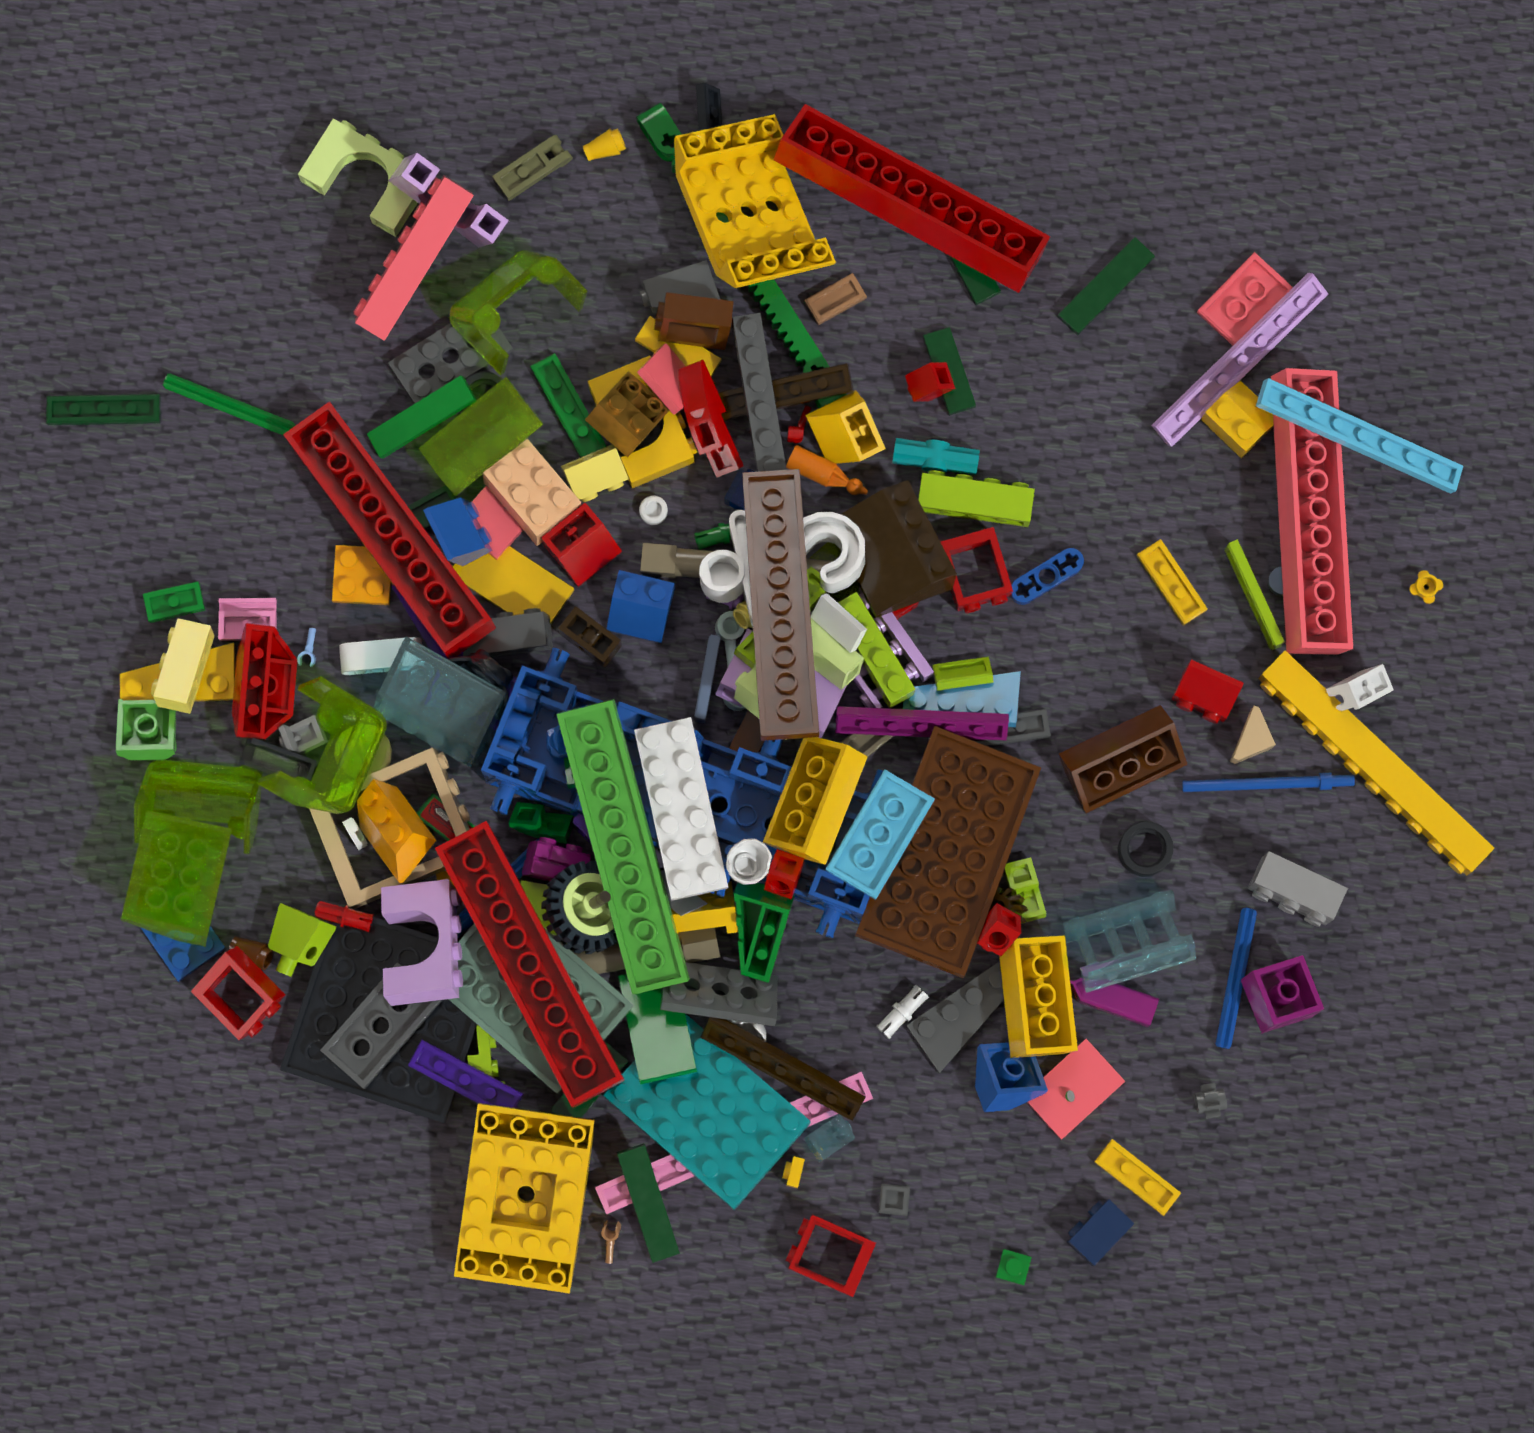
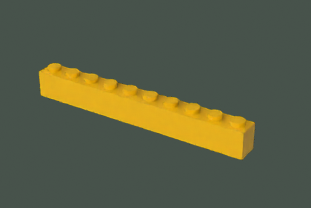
M1284 651L1258 678L1262 682L1260 684L1261 688L1270 696L1275 694L1283 702L1281 706L1291 716L1296 714L1303 721L1302 726L1309 734L1313 736L1317 734L1324 741L1322 745L1329 753L1334 756L1338 754L1345 760L1343 765L1353 775L1358 773L1366 780L1364 785L1369 791L1375 795L1381 794L1387 800L1385 805L1394 814L1398 815L1401 813L1408 820L1406 825L1418 835L1422 833L1429 840L1427 844L1435 853L1439 855L1443 853L1450 860L1448 864L1458 874L1464 873L1467 876L1493 851L1494 847L1358 718L1348 709L1343 711L1337 710L1336 706L1341 704V702L1334 696H1328L1326 688L1287 651Z

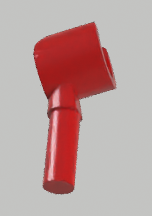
M804 407L798 421V427L789 426L787 442H802L804 427L807 421L805 415L810 413L811 407Z

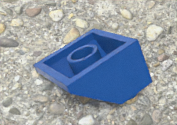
M1009 1042L980 1044L977 1047L975 1088L984 1112L1011 1110L1047 1093L1048 1089L1036 1056L1010 1058Z

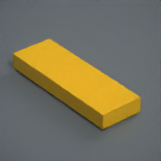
M649 316L635 338V342L654 353L666 343L685 366L703 359L712 377L722 361L720 357L703 347L658 341L659 331L654 330L655 319Z
M1161 539L1136 555L1183 626L1208 610Z
M1113 1139L1110 1140L1094 1161L1162 1216L1166 1214L1181 1194L1180 1191Z

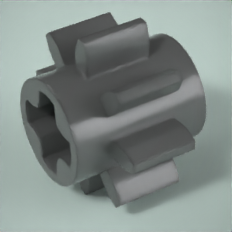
M1215 1083L1201 1085V1092L1194 1093L1197 1113H1205L1206 1119L1220 1117V1110L1227 1109L1224 1089H1216Z

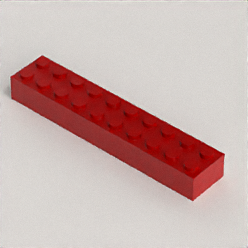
M806 104L781 138L774 157V161L1018 293L1040 260L1051 237Z
M330 401L283 434L292 449L447 658L457 657L496 629L490 616Z
M485 821L436 847L435 850L571 1107L575 1108L625 1081L489 823Z

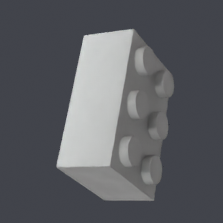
M1270 851L1260 859L1247 888L1253 891L1252 896L1263 902H1268L1270 899L1279 903L1278 908L1292 915L1296 911L1305 916L1304 920L1317 927H1320L1321 924L1327 925L1334 920L1348 890L1347 887Z

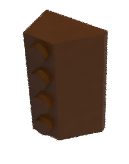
M1161 705L1059 753L1065 774L1085 813L1188 765L1175 724Z

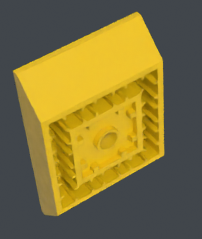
M478 1103L454 1277L570 1293L592 1150L594 1120ZM522 1186L531 1187L534 1190V1198L530 1201L522 1200L518 1195L519 1188Z

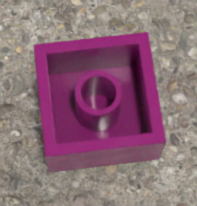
M1303 955L1254 970L1241 979L1261 1034L1312 1018L1324 1010Z

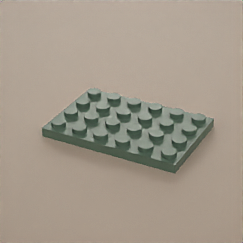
M474 924L459 941L462 948V959L458 960V970L462 972L463 986L459 987V998L449 1000L558 1094L562 1088ZM546 930L600 1034L605 1040L634 1005L570 949L567 950L562 947L563 943L560 941L556 942L553 939L554 936Z

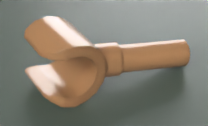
M606 1220L601 1234L606 1240L605 1263L611 1264L613 1263L614 1244L619 1236L621 1224L617 1221L615 1231H610L607 1228L608 1220Z

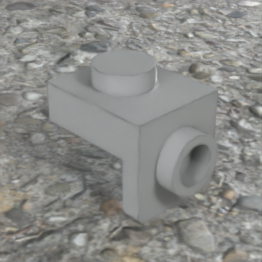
M316 715L290 727L286 725L279 726L281 736H279L280 744L283 749L302 755L328 743L320 719Z

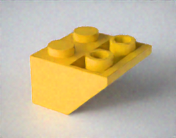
M856 390L805 415L824 458L836 464L859 462L886 449L864 399Z

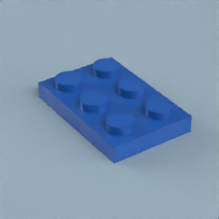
M178 878L172 880L129 911L178 982L227 949Z

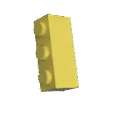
M178 618L175 627L170 628L167 640L169 644L168 651L161 656L159 664L161 673L159 679L153 681L151 695L154 697L158 707L188 714L191 713L214 640V633L210 625Z

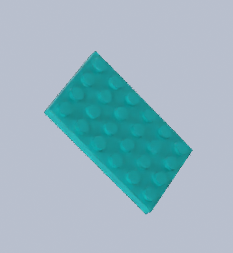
M686 1015L697 1072L640 1085L634 1060L622 1074L625 1081L608 1089L603 1096L728 1206L735 1210L810 1125L811 1121L737 1057L700 1038L704 1029Z

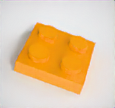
M336 545L332 602L390 605L391 581L366 547Z

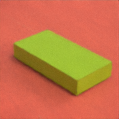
M989 657L932 665L937 691L994 683Z

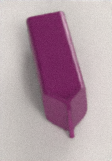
M1088 974L1075 981L1070 980L1071 989L1078 1003L1145 1027L1151 1025L1159 998L1092 974Z

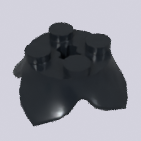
M478 649L475 653H470L467 656L451 657L442 660L436 665L443 677L450 679V681L454 680L450 690V700L455 715L472 717L488 710L495 720H501L509 700L510 682L513 680V675L508 669L503 668L497 661L492 659L488 652Z

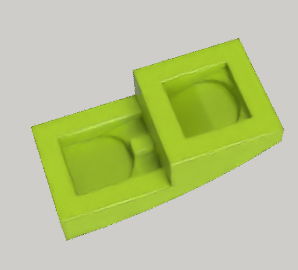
M1031 857L1007 863L1004 871L1008 887L1016 890L1017 894L1024 897L1025 901L1022 905H1025L1028 909L1027 912L1022 914V917L1026 919V922L1045 918L1046 910Z

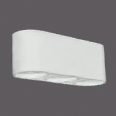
M418 637L351 642L339 645L341 674L379 673L383 672V669L384 672L424 667L422 639Z

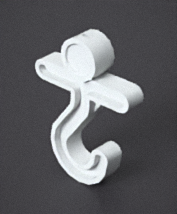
M737 510L729 517L730 534L735 553L729 550H716L709 553L702 560L699 567L700 583L704 594L710 600L718 603L733 601L744 591L749 618L753 627L745 511ZM817 512L804 517L806 555L815 545L822 542L836 544L841 549L840 557L821 568L820 581L822 589L828 593H835L848 588L860 577L865 565V539L859 527L848 517L834 512Z

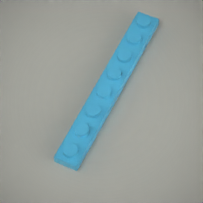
M1268 378L1263 381L1256 407L1450 494L1456 492L1463 465Z

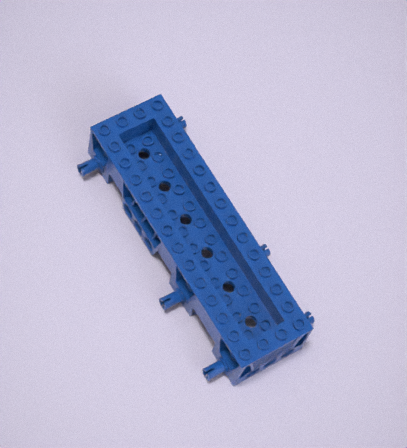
M553 647L544 671H536L525 666L521 667L481 768L486 783L498 788L490 805V809L498 812L499 809L501 814L507 815L512 798L516 794L574 817L579 813L584 816L577 789H568L564 758H554L550 755L546 741L547 731L550 728L559 726L557 713L603 701L578 692L576 685L562 680L560 676L570 655L566 651L562 650L560 654V649ZM617 702L618 715L654 847L660 849L634 730L672 721L628 704ZM694 730L710 805L718 797L725 799L728 804L724 812L716 813L712 810L727 883H729L731 876L726 868L729 850L734 844L743 839H757L763 842L767 832L765 822L773 817L792 767L780 763L776 759L784 739L775 740V742H772L773 740H765L761 751L757 753L740 747L737 752L706 740L697 730ZM876 770L869 793L854 791L835 840L836 848L830 853L826 865L804 859L801 877L794 892V900L824 911L815 932L823 935L826 925L829 924L826 937L829 938L834 937L840 917L859 924L870 897L825 871L882 775L883 770ZM765 844L772 855L771 865L777 849ZM767 875L758 883L765 885ZM726 889L718 890L717 896L724 897Z

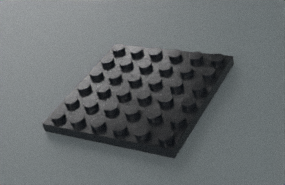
M373 917L369 932L346 925L342 928L340 924L329 921V924L336 926V930L314 965L280 1070L446 1123L456 1091L413 1069L408 1064L421 1040L466 1062L478 1024L449 999L441 1000L440 1004L365 1089L320 1051L383 979V969L393 968L397 962L401 966L415 965L423 962L434 952L439 938L397 924L389 925L387 921ZM408 1004L394 1005L393 1008L397 1012H402L406 1010ZM384 1017L377 1018L373 1024L374 1031L377 1034L385 1033L389 1028L388 1020ZM361 1039L355 1043L354 1051L358 1056H364L369 1052L370 1045L367 1040Z

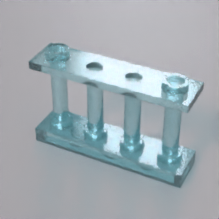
M1173 890L1157 892L1146 898L1083 917H1074L1069 921L1063 922L1066 943L1077 940L1087 965L1080 968L1082 984L1086 993L1196 960L1195 942L1192 935L1181 937L1170 913L1176 910ZM1159 915L1169 941L1152 945L1143 920ZM1132 924L1142 949L1125 953L1115 928ZM1104 932L1114 958L1097 962L1088 937Z

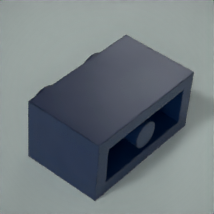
M1110 1199L1104 1203L1098 1200L1088 1211L1091 1217L1084 1224L1078 1221L1068 1232L1071 1238L1067 1243L1091 1266H1095L1134 1225Z

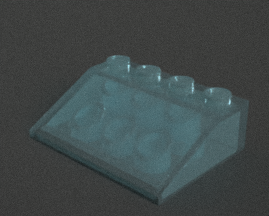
M406 636L378 692L372 712L402 728L407 733L425 741L432 747L448 754L455 760L471 767L487 746L506 692Z

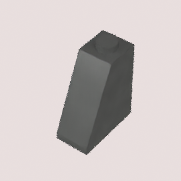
M707 260L644 280V290L639 291L644 307L650 306L652 314L657 313L658 303L664 302L666 292L720 299Z

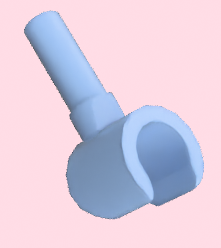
M309 628L305 649L298 655L297 662L299 665H302V657L306 654L311 657L310 667L316 662V657L313 654L316 633L314 628Z

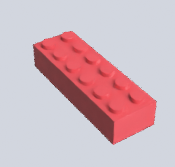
M443 175L441 180L437 177L434 179L427 191L431 195L427 203L425 204L421 201L412 215L416 219L413 226L410 228L406 225L398 238V242L401 245L397 252L391 250L383 263L386 270L382 276L376 274L368 287V290L371 291L370 296L367 300L361 298L354 310V315L357 316L355 323L384 341L474 196L472 192Z

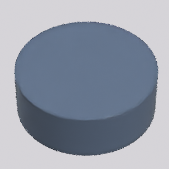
M1282 567L1275 568L1268 577L1269 589L1278 596H1283Z

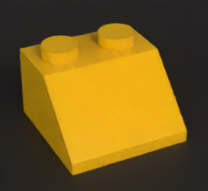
M1241 380L1227 390L1204 413L1201 419L1240 458L1244 457L1274 427L1273 414L1256 407L1258 397Z

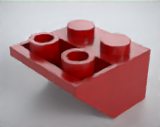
M586 503L582 504L541 537L543 546L577 587L581 586L622 553V550L604 524Z

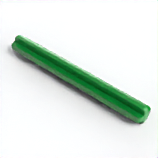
M171 373L167 374L164 379L163 386L167 390L283 435L296 426L292 421Z

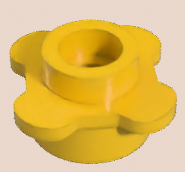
M1423 570L1418 573V579L1415 584L1410 586L1409 591L1412 595H1418L1423 598L1426 604H1431L1435 601V594L1443 588V582L1429 574L1428 571ZM1424 585H1428L1429 589H1424Z

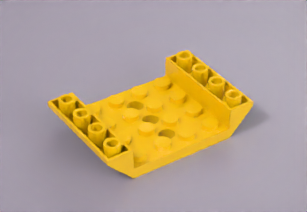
M775 114L677 135L674 138L676 178L716 276L734 288L823 268L836 263L826 237L815 240L786 167L774 161L780 140L783 137ZM766 201L775 203L778 211L768 209ZM741 207H748L749 209H751L753 212V217H748L744 215L741 211ZM716 213H724L728 217L729 222L724 223L720 221Z

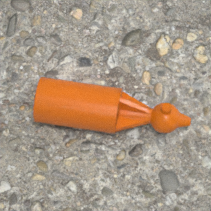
M798 445L792 451L786 465L787 469H799L800 475L825 487H846L851 495H867L868 490L863 486V483L857 478L849 480L836 463Z

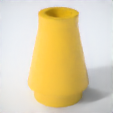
M617 128L615 130L608 129L588 144L583 145V149L588 161L598 158L620 155V151L625 150L626 146Z

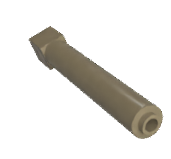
M643 543L641 575L676 578V576L700 578L699 567L702 560L714 551L677 548L676 545ZM806 559L807 570L812 566L820 573L824 565L833 561Z
M715 928L678 932L686 962L692 963L720 957ZM618 941L598 953L585 954V951L579 954L571 950L597 974L625 969Z

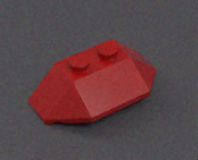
M245 624L236 657L232 717L236 737L265 740L279 726H282L293 716L297 658L274 626Z

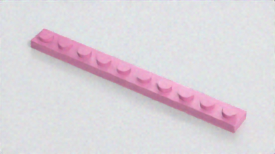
M862 1072L839 1081L866 1096L863 1103L873 1099ZM807 1096L790 1102L791 1105L811 1121L809 1126L838 1114ZM671 1155L651 1163L660 1191L694 1177L692 1173ZM624 1175L595 1187L606 1215L633 1203Z

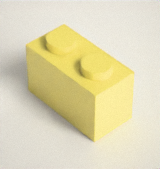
M609 445L561 466L569 488L582 502L596 498L598 496L597 492L608 489V491L616 490L624 485L623 481L629 479L614 445Z

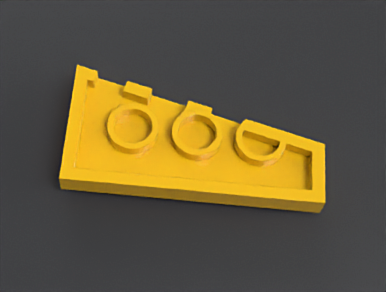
M235 643L210 649L195 701L233 700ZM160 663L121 673L120 699L154 700V697L151 695L153 681L159 679L161 673L159 669Z

